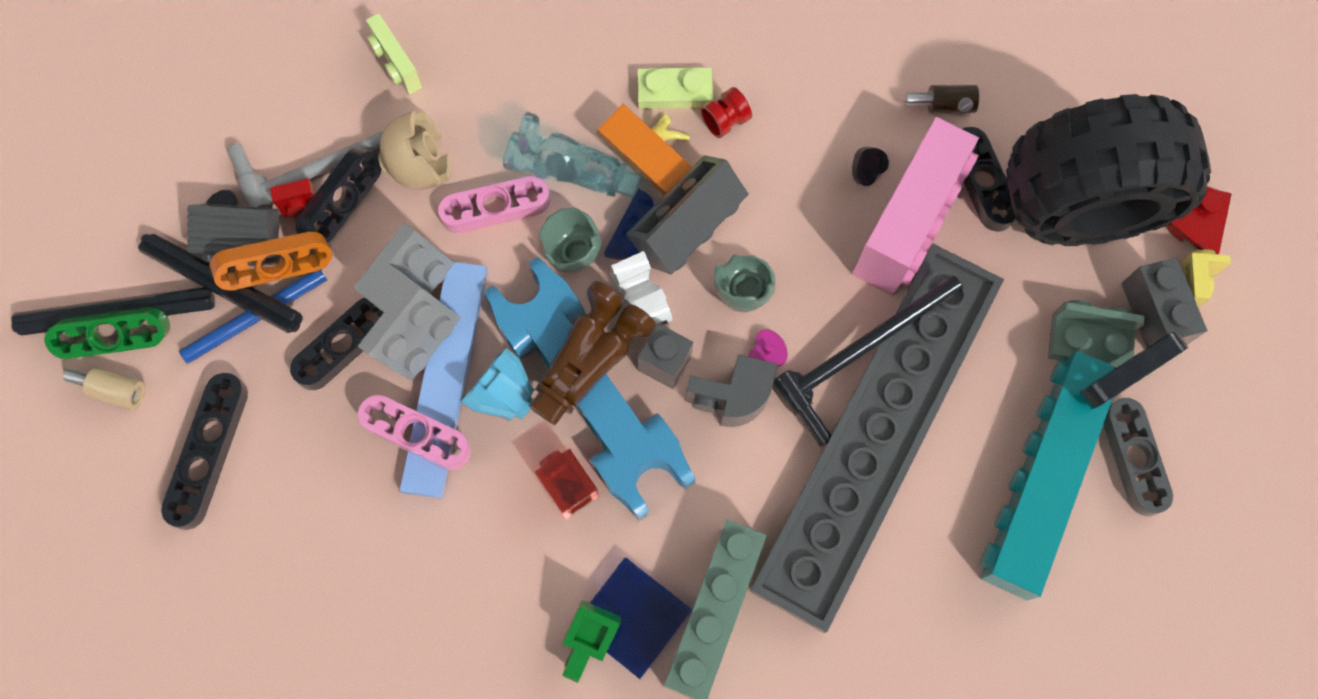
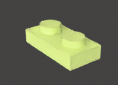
M378 13L366 19L371 35L366 38L377 57L385 56L388 63L384 66L394 84L402 83L409 95L421 89L422 86L415 67L381 15Z
M712 68L638 69L639 109L700 108L710 100H713Z

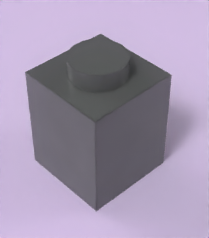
M657 323L638 356V371L674 389L692 357L694 342Z

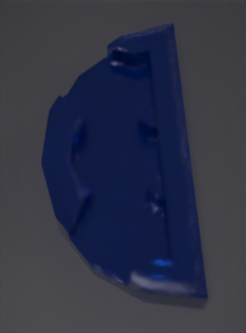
M640 188L635 193L604 251L605 257L625 260L639 253L626 234L654 206L651 196Z

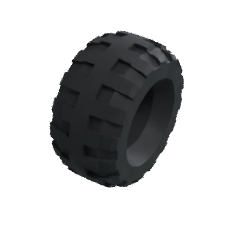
M1128 94L1120 95L1117 98H1101L1085 102L1086 104L1075 108H1066L1054 113L1051 118L1037 122L1026 131V135L1019 137L1012 147L1008 168L1006 169L1008 189L1016 221L1024 227L1026 234L1034 240H1038L1043 244H1061L1063 246L1096 245L1118 239H1128L1139 236L1141 233L1165 227L1176 219H1182L1190 214L1194 207H1198L1206 196L1207 184L1210 181L1211 173L1205 139L1197 118L1188 113L1187 108L1180 102L1154 94L1149 96Z

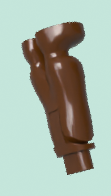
M594 281L588 288L587 296L591 305V312L589 314H582L577 318L561 349L548 367L541 382L536 386L538 394L528 406L552 425H556L565 412L571 414L574 410L573 406L576 407L602 377L625 357L629 350L628 342L630 339L648 336L656 327L655 321L648 313L636 305L628 304L621 312L614 328L609 332H605L604 328L621 310L623 302L621 297L612 288L602 282Z

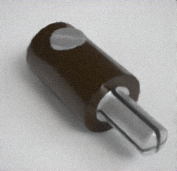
M931 85L928 93H906L904 102L906 106H928L929 113H976L979 106V89L977 85Z

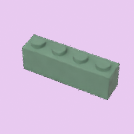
M726 519L667 676L665 688L692 699H708L763 548L766 534Z

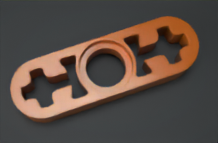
M305 232L222 250L212 257L209 268L218 287L224 290H237L322 270L330 263L332 251L322 234L318 232ZM315 248L314 254L309 255L310 249ZM294 252V260L291 259L289 253ZM274 254L282 256L281 261L275 266L265 267L261 265L267 256ZM252 261L254 269L250 268L248 262ZM234 266V272L227 273L228 267Z

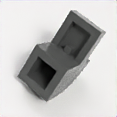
M738 354L730 385L690 375L685 401L691 402L693 408L704 412L713 413L716 412V409L724 410L721 426L736 427L747 424L754 420L765 408L773 387L778 364Z

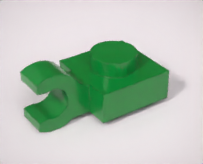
M581 600L562 643L572 648L564 664L563 677L578 683L590 656L603 661L621 623L620 616Z

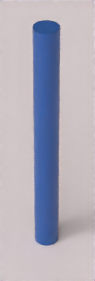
M322 270L308 273L270 297L288 305L328 280ZM245 311L179 350V353L183 360L189 364L262 319Z

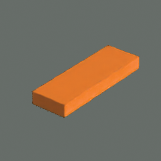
M624 103L596 132L600 138L662 195H665L692 168L685 159Z

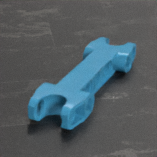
M536 257L528 263L531 267L530 271L533 274V278L539 285V291L530 302L525 304L511 303L493 285L483 292L495 315L500 333L514 354L520 359L536 349L547 367H549L564 344L572 325L580 315L586 313L566 281L553 272L543 260ZM607 374L602 377L587 396L576 406V409L604 448L589 458V462L610 494L626 506L638 521L649 515L646 503L636 487L639 477L645 471L652 468L666 470L685 490L695 483L696 479L683 455L679 440L664 419L656 413L641 424Z

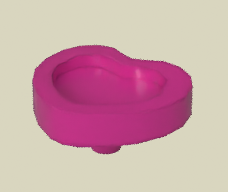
M766 329L761 330L757 334L755 347L750 351L748 357L778 364V369L785 364L788 352L783 339L774 331Z

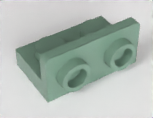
M1084 300L1064 302L1052 314L1048 359H1061L1064 361L1077 350L1118 367L1134 356L1136 330L1144 325V316L1132 314L1129 309L1122 307H1111L1108 309L1093 307L1090 302Z

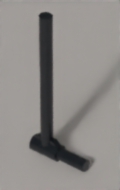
M953 275L804 376L798 372L788 370L774 379L773 385L793 414L800 417L820 447L828 443L831 433L811 406L814 395L812 389L963 289L961 282L956 276Z

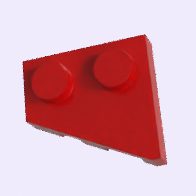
M1207 186L1206 196L1198 207H1194L1191 213L1182 219H1176L1166 226L1169 233L1180 242L1184 239L1188 240L1198 250H1213L1215 254H1219L1232 194Z

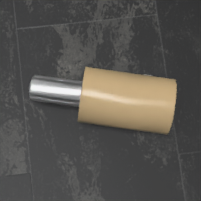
M68 368L63 374L64 381L81 386L85 396L128 410L137 409L145 395V384L131 376L126 377L99 368H93L89 373Z

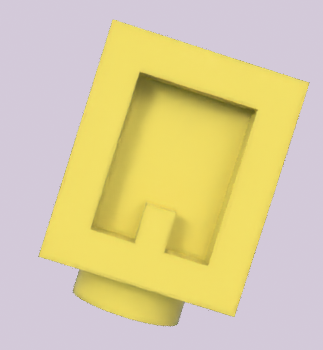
M1197 250L1190 253L1189 256L1180 262L1198 308L1211 299L1214 291L1213 276H1216L1231 264L1230 255L1215 254L1213 250Z

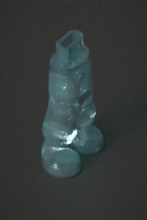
M528 111L522 119L519 131H514L508 141L503 159V167L511 171L529 172L542 180L572 183L594 192L607 193L606 196L615 197L617 193L633 198L641 181L642 175L627 170L628 164L622 162L620 166L617 158L589 147L565 134L554 132L547 139L543 138L540 132L539 117Z

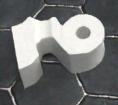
M644 251L611 265L610 276L617 290L624 295L625 305L632 304L643 309L653 318L656 325L657 323L661 325L664 323L668 324L673 321L665 300L667 298L662 288L650 281L651 267Z

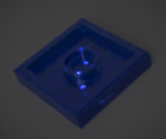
M626 557L590 602L621 617V623L607 654L638 679L643 677L692 611L688 605Z

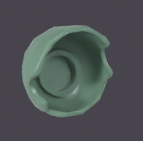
M577 208L560 209L546 219L539 232V238L543 244L546 259L552 266L563 272L579 271L595 262L601 247L600 233L594 221L587 213Z
M734 254L723 266L717 264L715 267V290L722 303L734 311H754L766 304L775 292L776 281L774 272L766 261L754 255L739 256Z

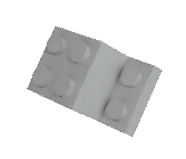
M405 222L353 288L384 312L358 347L367 355L412 381L418 372L425 368L429 358L443 340L450 336L454 326L461 317L431 295L436 286L444 280L454 262Z

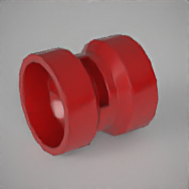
M731 87L723 92L721 99L718 101L710 100L700 107V113L705 125L718 139L730 133L732 126L736 124L742 125L752 119L750 105L745 96L736 87Z

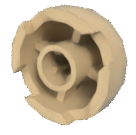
M411 111L391 121L383 130L380 141V154L378 156L379 164L384 173L391 175L397 183L410 189L423 190L448 181L451 175L449 154L441 157L440 148L436 141L442 138V135L433 120L424 111L416 114L415 111Z

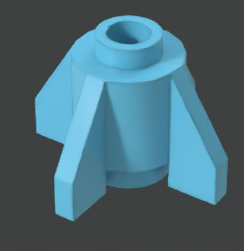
M506 348L496 356L489 368L461 402L475 412L502 417L507 421H511L515 416L521 420L530 411L528 406L533 400L531 395L535 389L532 387L520 359Z

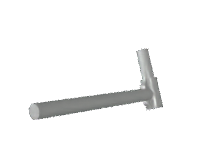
M383 131L270 180L254 173L241 144L229 146L227 152L239 176L238 184L248 206L273 208L274 203L272 202L270 187L307 178L310 180L329 172L338 165L344 155L352 148L360 147L372 152L380 150Z

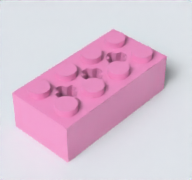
M935 117L868 239L852 275L893 296L900 284L908 287L923 262L930 244L941 228L947 212L958 196L964 180L979 156L972 152L979 137Z

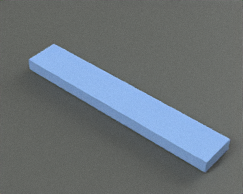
M454 262V265L447 272L439 301L461 318L454 326L450 336L443 340L428 360L416 410L457 430L462 405L461 400L464 395L488 273L486 266ZM414 422L410 443H417L424 438L426 433L424 424ZM435 437L433 445L442 449L446 454L445 459L447 460L452 454L454 443L446 445ZM408 452L400 492L408 495L443 499L449 470Z

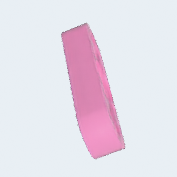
M537 176L522 177L450 194L440 202L438 213L447 230L454 233L467 232L543 213L550 204L549 189L546 182ZM528 190H535V193L538 194L537 201L530 202L527 197ZM511 193H515L517 207H513ZM494 196L501 197L506 201L504 208L496 213L488 212L484 208L485 202ZM473 202H476L480 213L479 216H475L474 209L472 206ZM460 207L462 210V218L459 220H454L452 216L453 208Z
M382 395L370 396L361 403L358 409L359 422L369 433L446 470L462 468L471 457V446L461 432ZM384 406L383 411L390 418L397 421L395 427L393 428L383 420H377L374 424V420L370 417L373 410L381 411ZM414 422L424 424L426 433L421 441L417 443L405 441L404 431L409 424ZM435 437L446 445H452L454 441H457L456 446L461 450L458 456L451 454L446 460V454L442 449L433 445Z

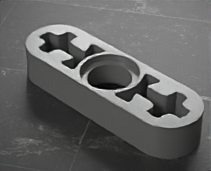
M1120 398L1110 404L1103 425L1130 506L1140 515L1154 516L1169 509L1173 502V491L1145 409L1138 401L1132 398ZM1120 412L1124 415L1130 414L1132 421L1126 424L1125 421H1118L1116 415ZM1138 433L1137 437H1133L1125 442L1123 441L1122 437L1129 434L1130 436ZM1130 446H1137L1145 452L1147 462L1144 467H1136L1129 461L1127 451ZM1151 472L1152 477L1146 480L1144 478L1137 481L1135 478ZM1146 491L1156 492L1158 499L1153 502L1151 500L1145 501L1142 493Z

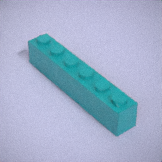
M1077 350L1064 361L1059 359L1050 375V381L1054 383L1050 396L1047 394L1044 396L1036 413V417L1041 418L1037 431L1032 430L1023 446L1022 452L1027 454L1023 468L1018 467L1015 470L1009 483V490L1013 491L1012 497L1008 505L1004 504L996 517L994 527L999 529L994 544L989 542L982 554L980 565L985 568L980 578L981 580L1027 601L1041 597L1112 399L1092 410L1080 394V391L1115 369V366Z

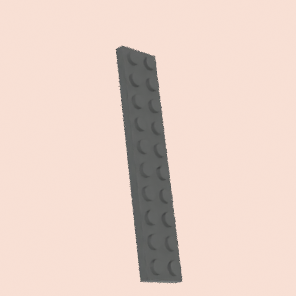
M932 244L896 313L953 275L961 282L963 289L879 344L749 591L824 634L828 632L1004 281L1003 278L935 244Z

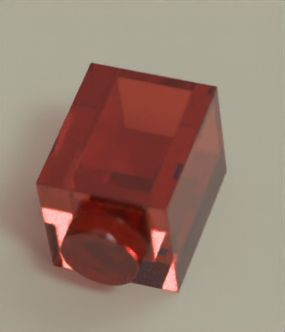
M570 448L563 453L557 450L547 455L539 463L541 468L535 471L539 482L565 520L600 497L597 487Z

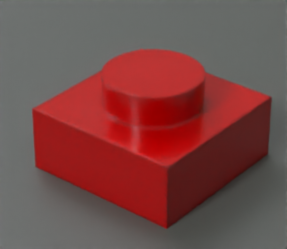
M309 178L270 187L272 202L279 209L283 217H298L317 192Z

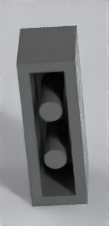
M704 155L626 235L639 253L645 252L651 268L672 275L674 271L679 270L686 264L688 257L701 244L712 237L714 230L727 217L733 215L738 210L739 204L749 193L726 159Z

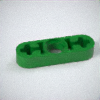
M152 307L67 318L58 321L46 332L44 342L48 351L61 359L151 348L157 346L168 335L170 321L165 313ZM145 319L149 325H156L157 330L152 335L146 329L136 330L130 335V329L139 327ZM99 324L112 325L118 332V341L111 343L101 339L98 334ZM63 332H65L67 337L80 336L84 332L86 336L76 340L71 346L68 341H61L59 338Z

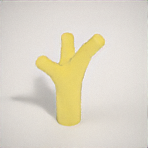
M663 114L659 122L651 128L664 141L675 139L688 141L690 138L689 134L667 130L671 119L666 114Z

